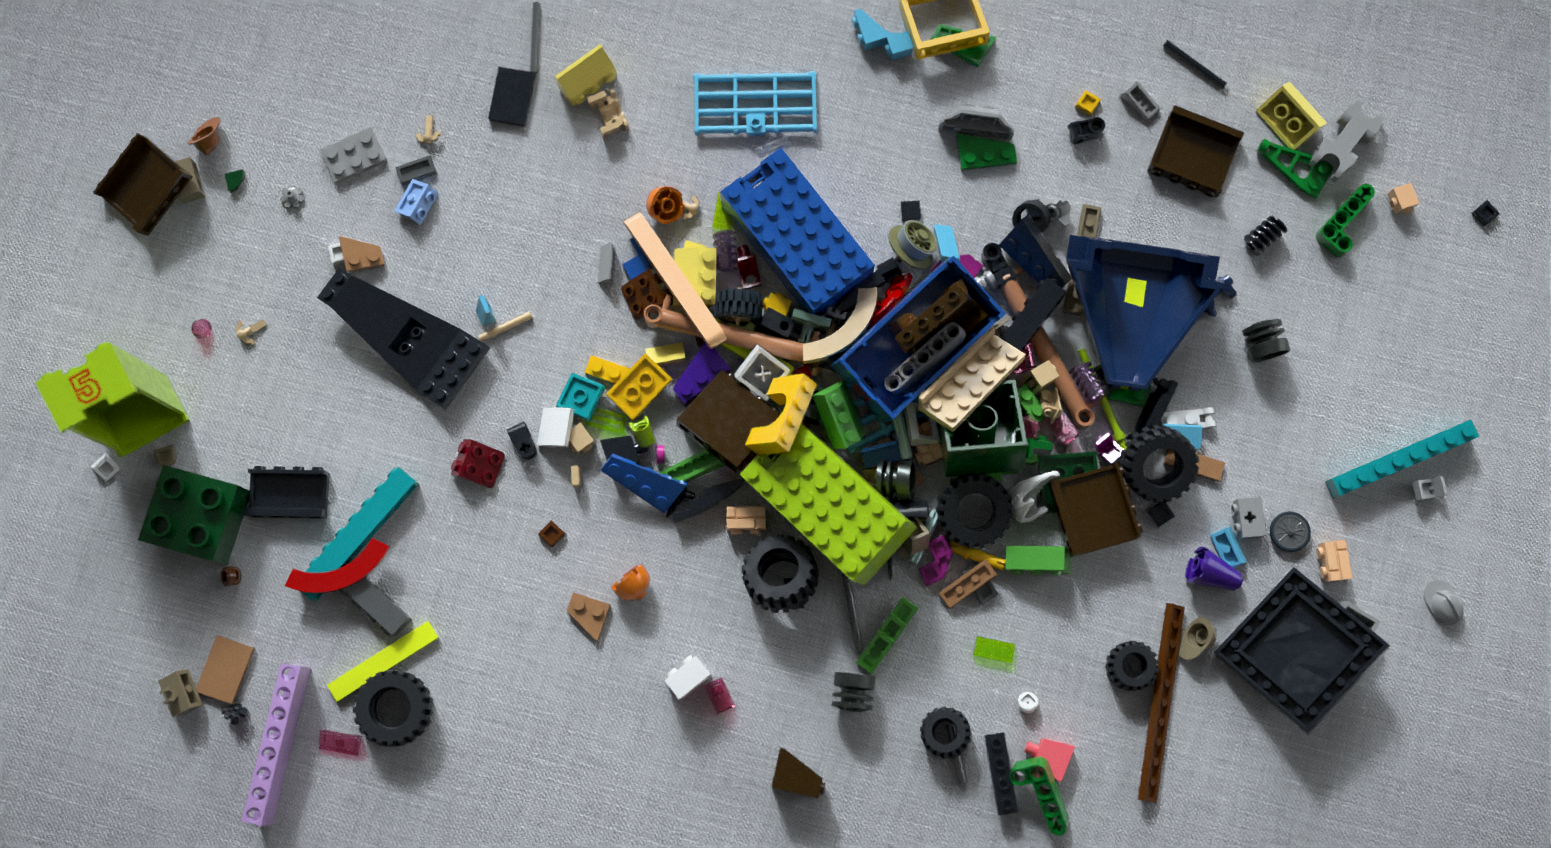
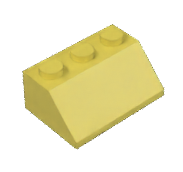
M599 44L556 75L555 78L559 90L573 107L584 102L591 93L598 92L603 84L613 81L617 73L607 53Z
M1291 82L1282 85L1256 109V112L1290 149L1294 150L1327 124Z
M691 247L674 249V261L707 308L714 306L716 296V248ZM673 296V306H680Z

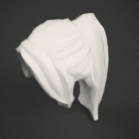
M1052 471L1033 476L1019 482L1010 489L1009 495L1013 503L1011 512L1017 522L1028 523L1048 512V508L1045 506L1037 508V493L1050 480L1060 477L1059 472Z

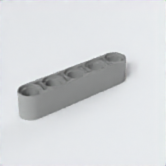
M954 322L944 326L885 379L886 389L897 396L904 394L965 340L966 333L964 329ZM958 330L957 335L951 337L952 332ZM943 343V347L937 350L938 344ZM928 356V360L922 363V359ZM913 368L912 375L908 376V371ZM899 381L898 387L893 389V384Z

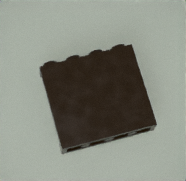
M1174 105L1169 113L1147 171H1150L1154 176L1168 178L1172 183L1186 185L1190 190L1204 192V195L1217 198L1222 192V185L1244 132Z
M137 133L131 139L126 149L119 155L114 165L109 168L102 181L97 184L93 193L105 199L133 224V229L136 232L149 236L193 176L148 137Z
M955 284L895 337L907 352L911 350L915 353L948 323H957L964 329L966 339L990 317L978 302ZM958 330L953 331L951 337L956 336ZM943 343L938 344L937 350L943 347ZM928 356L923 358L925 362L928 360Z
M721 370L677 418L676 426L733 472L737 473L744 460L753 452L745 445L752 428L765 427L772 424L779 418L780 413L775 408L767 406L760 396L752 394L746 385L738 383L731 373Z
M1118 462L1060 480L1058 478L1053 479L1048 483L1071 558L1134 541L1142 537V526L1135 517L1137 514L1134 503L1131 504L1130 489L1124 483V470L1122 466L1119 467Z

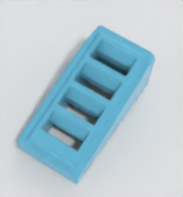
M483 295L479 296L476 313L482 326L495 322L496 318L486 298Z

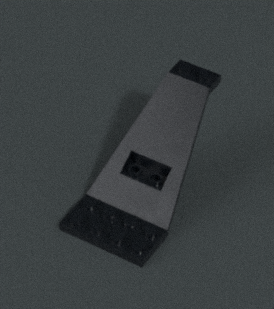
M340 267L317 296L321 302L331 307L417 392L444 410L448 408L490 350L488 345L462 329L351 275Z

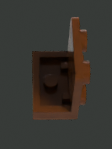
M647 269L621 287V291L634 319L644 317V310L649 305L654 304L661 307L666 295L672 296L671 305H673V295L655 269Z

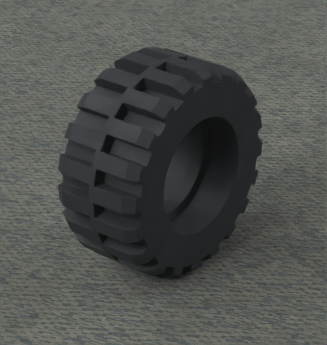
M1153 425L1152 429L1145 427L1141 429L1142 433H1134L1132 435L1133 440L1131 442L1127 440L1125 446H1127L1126 450L1121 451L1123 460H1120V466L1124 470L1126 484L1138 496L1147 501L1152 500L1154 503H1161L1162 500L1167 503L1171 502L1173 497L1176 499L1182 497L1181 493L1183 491L1188 492L1191 489L1189 487L1190 483L1194 484L1197 479L1194 477V474L1199 472V467L1196 465L1199 462V457L1195 454V447L1180 432L1175 429L1172 430L1168 426L1161 428L1159 425ZM1161 448L1171 449L1175 457L1171 471L1160 479L1152 480L1146 478L1143 468L1147 457L1155 450Z
M777 534L775 538H772L771 535L766 537L767 540L763 542L759 540L756 542L757 546L755 548L751 547L748 550L749 556L746 555L744 557V565L741 570L743 574L742 579L749 596L756 605H760L766 611L770 608L772 613H778L779 610H782L783 613H788L791 608H794V610L799 609L801 603L805 605L809 601L808 596L812 597L816 592L814 587H817L819 582V571L811 549L805 546L802 540L797 539L796 541L795 537L790 535L785 538L783 534ZM787 561L798 567L795 578L786 585L771 586L763 581L765 571L774 563Z
M397 670L381 671L376 673L374 677L370 676L366 680L367 683L360 686L358 689L360 693L355 695L354 701H356V707H353V713H356L354 721L356 725H359L360 733L366 735V739L370 742L388 747L403 746L415 741L418 736L425 732V727L429 726L431 722L429 721L430 715H433V710H431L433 699L429 696L430 691L428 687H425L423 685L424 682L416 678L415 675ZM400 690L409 698L411 706L409 717L400 726L387 727L378 719L376 712L377 702L386 691Z

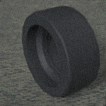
M1027 200L1020 204L1013 212V226L1015 227L1020 222L1021 214L1025 209L1032 208L1041 216L1039 229L1043 233L1050 223V212L1047 207L1037 200Z

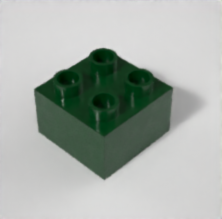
M1016 380L1003 381L953 432L938 423L946 477L1024 470L1028 444Z
M163 465L138 540L228 566L244 517V510L249 502V490L236 484Z

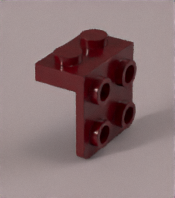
M464 439L459 444L457 459L451 465V475L467 479L487 488H492L504 460V452L471 439Z

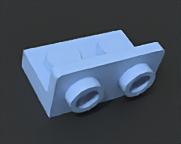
M412 179L395 212L421 225L438 196V192L428 184Z

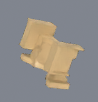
M614 89L610 90V96H606L604 90L592 96H587L590 108L598 107L606 125L600 128L604 141V136L616 131L621 133L620 128H625L626 131L630 130Z

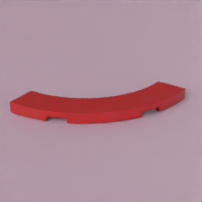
M910 272L893 278L890 287L885 293L886 297L881 303L877 302L875 312L865 331L879 322L902 299L913 279Z
M371 538L364 551L349 564L324 573H310L293 568L284 586L307 593H327L347 588L364 579L366 575L377 567L391 546Z

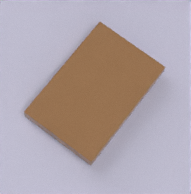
M217 635L196 687L197 692L234 704L255 648Z

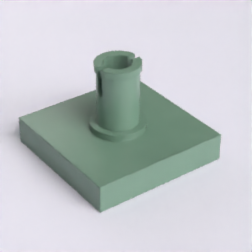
M794 309L791 319L795 321L794 325L802 327L798 340L799 343L804 342L805 336V343H810L813 331L825 334L831 322L829 318Z

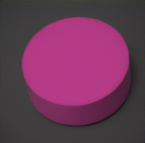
M656 445V464H663L664 446Z

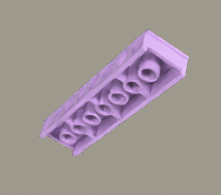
M283 663L280 665L241 822L255 824L260 827L273 824L311 670L310 667ZM290 668L288 676L284 675V671ZM279 691H284V694L280 695ZM275 710L279 711L278 715L274 714ZM270 730L274 731L273 735L269 734ZM269 750V754H264V751ZM264 770V774H259V771ZM259 790V794H254V791ZM250 810H254L252 819L249 818Z

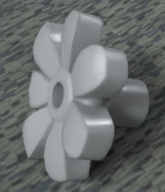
M290 185L289 190L283 188L281 191L284 196L280 197V201L285 203L284 206L288 209L292 205L294 208H298V202L303 203L305 200L304 196L301 195L303 190L301 188L296 189L294 185Z

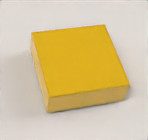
M1085 90L1075 107L1091 116L1101 99Z

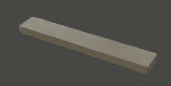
M1082 205L1077 236L1096 238L1102 207ZM1071 279L1067 285L1063 313L1081 316L1083 311L1073 280Z

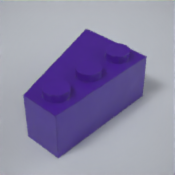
M704 342L674 386V394L687 407L721 370L731 373L730 368L714 348L710 349Z

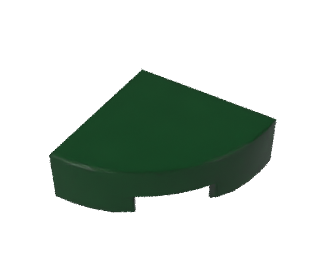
M243 169L225 173L230 193L236 191L245 179V171Z

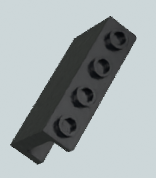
M254 466V469H248L250 474L248 507H245L244 515L253 518L327 519L330 473L325 471L323 467H312V470H304V467L295 466L292 470H285L283 466H274L273 469H266L265 466Z

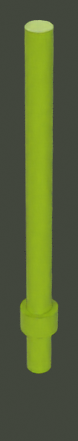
M1085 348L1081 349L1078 353L1097 397L1102 399L1100 403L1114 433L1112 436L1115 442H1118L1119 446L1126 450V436L1120 430Z

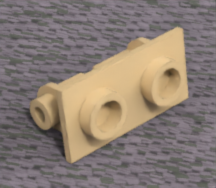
M1055 388L1053 392L1043 389L1039 392L1040 402H1042V414L1049 417L1050 424H1053L1055 419L1059 418L1062 413L1058 389Z

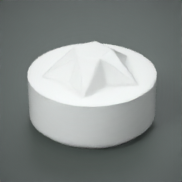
M1025 692L1019 696L1018 707L1022 712L1032 713L1037 709L1038 699L1033 693Z

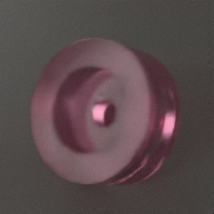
M199 319L192 323L191 331L196 338L203 339L211 335L212 326L208 320Z

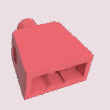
M1041 738L1038 745L1028 741L1024 752L1034 757H1044L1047 759L1055 780L1061 782L1075 746Z

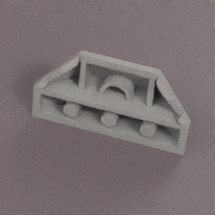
M965 104L956 108L940 120L938 130L1007 140H1012L1014 135V129L998 110H994L992 107L979 108L972 104Z

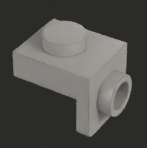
M1443 476L1412 482L1416 501L1447 495Z

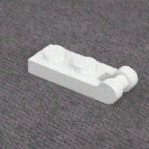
M1213 407L1165 412L1160 421V426L1162 428L1164 424L1201 425L1202 429L1216 427L1212 416L1214 410ZM1204 415L1205 422H1200L1199 416Z

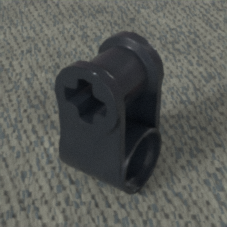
M1094 117L1068 124L1067 127L1071 131L1073 138L1071 140L1072 144H1080L1100 138L1105 129L1104 120ZM1096 125L1100 130L1095 131L1091 126Z
M523 421L506 429L518 454L526 460L533 459L537 454V448L526 423ZM526 446L529 447V449H528L529 452H528V453H525V452H524V451H526V450H525V447H526Z

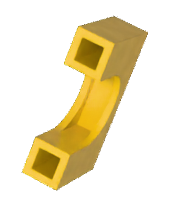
M805 374L773 378L766 395L779 405L786 404L779 418L772 424L765 427L752 428L745 445L758 455L789 452L817 384Z

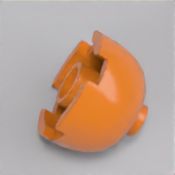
M669 186L653 189L646 201V209L649 216L662 224L679 220L685 208L681 197L682 194L677 189Z
M641 563L639 566L636 565L626 572L620 579L621 582H614L611 589L623 600L631 601L637 598L639 601L647 595L646 590L650 585V575Z

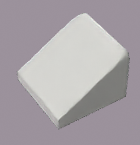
M107 453L91 466V469L105 482L121 469Z

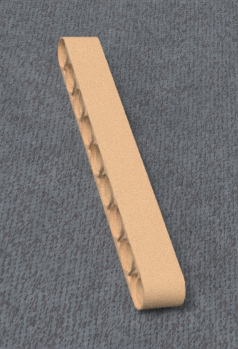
M641 212L624 221L626 228L707 346L712 349L727 340L725 333Z

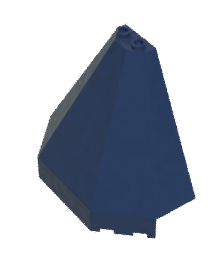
M1070 235L1065 259L1106 383L1111 388L1121 389V386L1129 387L1128 390L1140 392V389H1146L1225 284L1222 281L1216 280L1220 257L1104 238ZM1128 278L1147 281L1143 307L1124 302Z

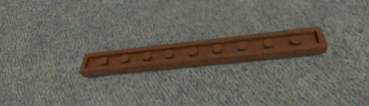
M1166 603L1158 656L1159 664H1157L1159 673H1156L1157 678L1153 689L1138 800L1157 803L1185 610V607L1173 603Z

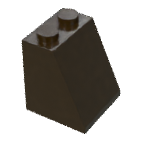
M780 747L771 788L819 799V795L824 794L826 783L822 782L823 778L785 748Z

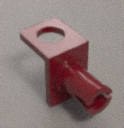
M748 245L739 246L737 252L740 258L737 259L743 288L750 289L761 286L762 282L755 254L750 255ZM750 275L756 277L754 283H747L745 279Z

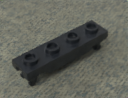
M1157 377L1153 379V383L1157 388L1154 392L1150 393L1134 427L1135 433L1140 434L1142 433L1141 429L1145 427L1152 429L1153 425H1159L1175 393L1178 382L1175 380L1168 381L1163 378L1159 381ZM1127 434L1125 438L1132 441L1133 434Z
M1005 733L984 735L997 814L999 816L1018 813L1014 785L1010 780L1011 768Z

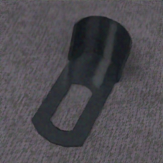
M890 501L905 517H918L920 520H926V517H929V506L926 501ZM892 556L888 559L889 580L892 579Z

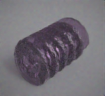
M722 230L713 234V239L715 240L713 246L716 248V269L719 271L732 272L738 269L732 266V264L737 263V260L732 259V257L737 256L736 252H732L737 246L731 244L737 240L731 237V235L736 234L735 231Z
M1085 362L1074 366L1069 371V374L1076 381L1075 383L1081 393H1083L1084 398L1087 399V403L1092 405L1100 402L1105 397L1104 392L1107 390V387H1100L1103 381L1098 380L1099 374H1094L1096 370L1095 368H1090L1091 362Z

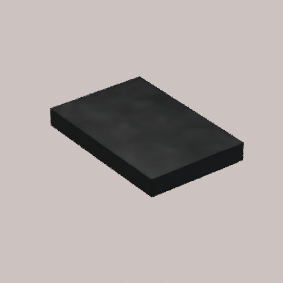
M498 67L488 116L489 121L526 126L535 72Z

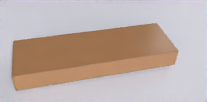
M1167 448L1163 464L1173 467L1175 460L1174 452ZM1195 453L1199 457V462L1196 463L1199 467V472L1195 474L1219 482L1225 462Z
M985 559L938 594L948 608L951 609L994 578L997 573Z

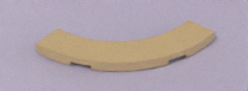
M877 287L858 289L855 309L848 321L838 331L819 341L803 344L804 364L823 361L830 356L841 353L862 336L869 326L876 309Z

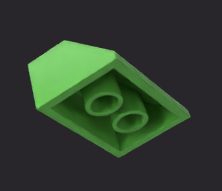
M841 380L812 395L833 449H846L861 441L865 431L845 380Z

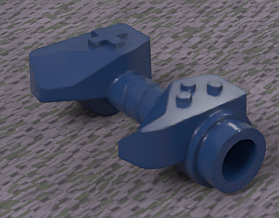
M1228 275L1217 279L1225 284L1204 312H1207L1209 316L1216 317L1217 315L1214 299L1220 293L1229 298L1237 295V292L1232 287L1234 281Z

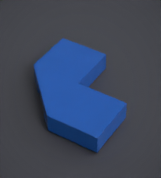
M631 238L630 242L638 256L622 264L630 280L650 268L649 260L634 238Z

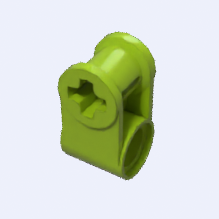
M644 416V419L635 423H629L640 447H648L656 441L647 416Z

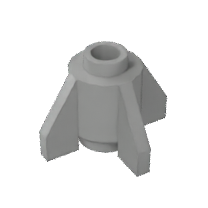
M1042 197L1038 200L1049 210L1050 222L1057 221L1063 228L1069 224L1071 208L1065 198L1050 199Z

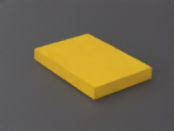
M645 353L605 395L634 421L673 379Z

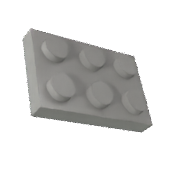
M372 127L320 149L336 184L387 162Z

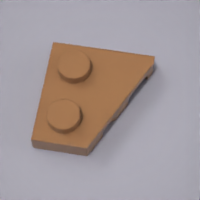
M343 236L339 237L345 269L348 273L384 266L380 246Z
M573 592L567 612L595 640H599L610 604Z

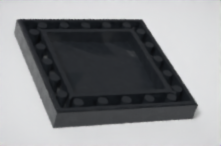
M1293 567L1214 651V654L1305 734L1309 735L1389 649L1390 644Z

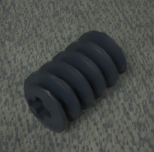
M1269 216L1261 225L1253 229L1250 234L1245 235V245L1253 255L1259 256L1258 250L1265 251L1264 245L1266 247L1271 246L1270 241L1276 242V237H1282L1281 232L1286 233L1287 227L1279 218Z

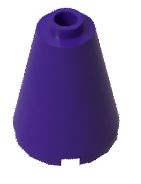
M1202 546L1194 551L1196 556L1194 559H1189L1185 572V578L1189 579L1187 580L1188 583L1231 591L1241 587L1243 578L1239 571L1206 547Z

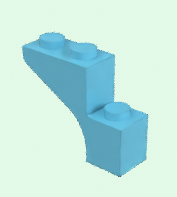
M854 10V16L851 18L854 29L857 28L858 42L860 45H863L865 51L884 45L885 53L887 56L890 55L891 61L913 54L914 47L908 31L902 33L888 32L863 10Z

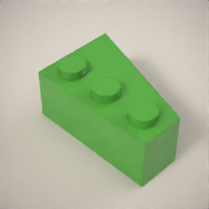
M1006 546V570L1011 571L1013 575H1023V572H1031V575H1042V573H1050V575L1055 576L1071 574V557L1068 549L1062 546Z

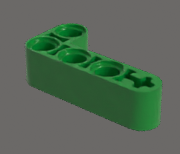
M1362 184L1317 231V241L1334 256L1342 257L1352 249V240L1342 230L1375 195L1373 186ZM1364 193L1365 196L1360 200L1358 197ZM1348 204L1354 207V211L1349 209ZM1336 218H1340L1342 220V224L1338 223L1336 221ZM1324 231L1329 232L1330 237L1325 236ZM1338 243L1343 244L1345 250L1340 249Z
M1034 757L1016 762L1010 773L1011 782L1016 786L1032 784L1050 832L1056 836L1065 834L1069 823V815L1048 760L1044 757ZM1035 767H1040L1043 771H1038ZM1016 772H1022L1024 775H1018ZM1042 785H1046L1050 789H1045L1042 787ZM1049 803L1055 804L1056 807L1050 806Z

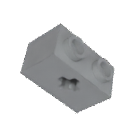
M1261 497L1242 498L1233 501L1231 512L1235 516L1234 533L1238 536V540L1266 536ZM1244 516L1250 517L1251 521L1245 520Z

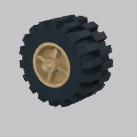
M742 288L718 291L715 296L714 317L722 322L734 323L737 326L739 324H747L748 322H759L762 320L763 295Z

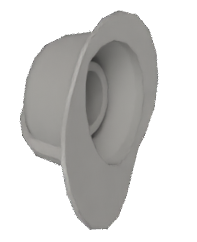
M1440 580L1430 582L1424 590L1426 604L1438 622L1443 625L1456 624L1463 616L1464 605L1462 600L1448 583Z

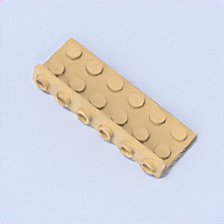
M990 327L964 354L956 359L951 367L949 366L943 372L939 379L936 378L926 391L921 392L918 397V409L953 432L1025 359V354L996 336L995 328Z

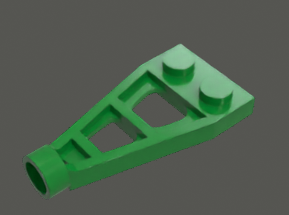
M1265 138L1256 150L1296 188L1314 199L1318 197L1333 171V167L1329 162L1320 161L1314 167L1310 165L1311 169L1306 178H1300L1293 170L1295 163L1304 162L1309 164L1313 155L1274 144ZM1280 153L1292 157L1288 167L1277 160Z

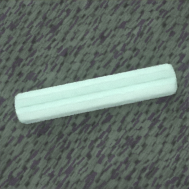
M901 411L893 419L901 458L905 461L912 459V453Z
M936 510L930 512L924 524L930 533L929 540L938 523ZM924 550L913 555L910 554L908 560L911 563L918 564Z

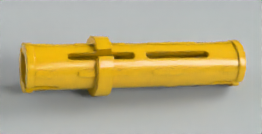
M951 540L950 546L954 553L964 556L966 560L969 558L980 563L986 559L991 567L1003 572L1006 559L1004 560L975 548L970 549L965 545L960 546L954 540Z

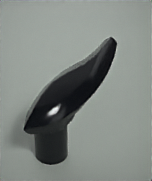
M687 486L668 508L667 518L681 504L684 497L690 500L694 499L695 493L688 491Z

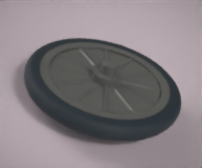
M1287 511L1278 514L1271 522L1270 537L1279 549L1286 552H1296L1308 544L1311 537V529L1308 521L1302 515Z

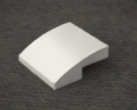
M543 408L537 446L555 448V446L568 447L574 409Z

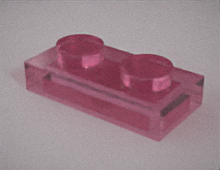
M1063 409L1060 417L1056 418L1053 424H1050L1049 417L1044 419L1062 445L1079 437V432Z

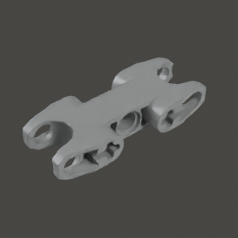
M1361 97L1350 105L1336 122L1343 127L1336 139L1327 135L1314 151L1309 165L1314 167L1320 161L1329 162L1334 170L1330 177V180L1333 182L1345 174L1357 160L1358 156L1351 152L1357 142L1361 140L1368 144L1380 129L1385 117L1382 112L1375 118L1364 116L1361 111L1364 100Z

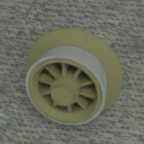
M909 220L903 226H894L889 231V243L897 255L895 257L896 262L901 263L903 261L917 269H925L931 265L932 254L936 252L938 244L933 233L924 224L915 220Z

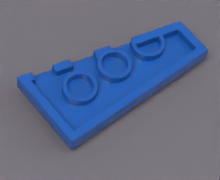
M613 453L601 468L603 473L662 513L668 510L687 486V482L672 479V476L662 475L649 467L644 468L637 465L636 462Z

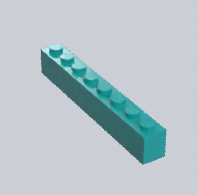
M1470 419L1325 481L1334 499L1480 436Z
M400 467L392 469L387 475L388 479L375 488L374 495L362 503V508L359 512L352 514L348 519L349 523L336 532V538L323 547L322 554L319 557H315L309 563L310 567L306 572L324 573L349 564L416 489L419 483ZM302 592L308 599L314 602L323 594Z

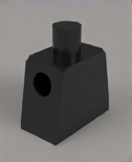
M770 307L762 315V320L759 321L755 331L783 339H790L798 342L801 335L800 331L793 329L794 320Z
M631 435L600 440L606 460L613 453L639 465L638 454L648 452V447H640L639 443L634 444Z

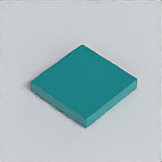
M572 372L556 407L574 409L575 416L591 421L606 386Z

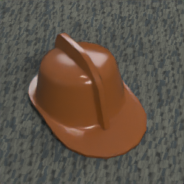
M215 117L203 123L187 144H193L198 151L209 155L220 142L216 130L221 122L220 118Z

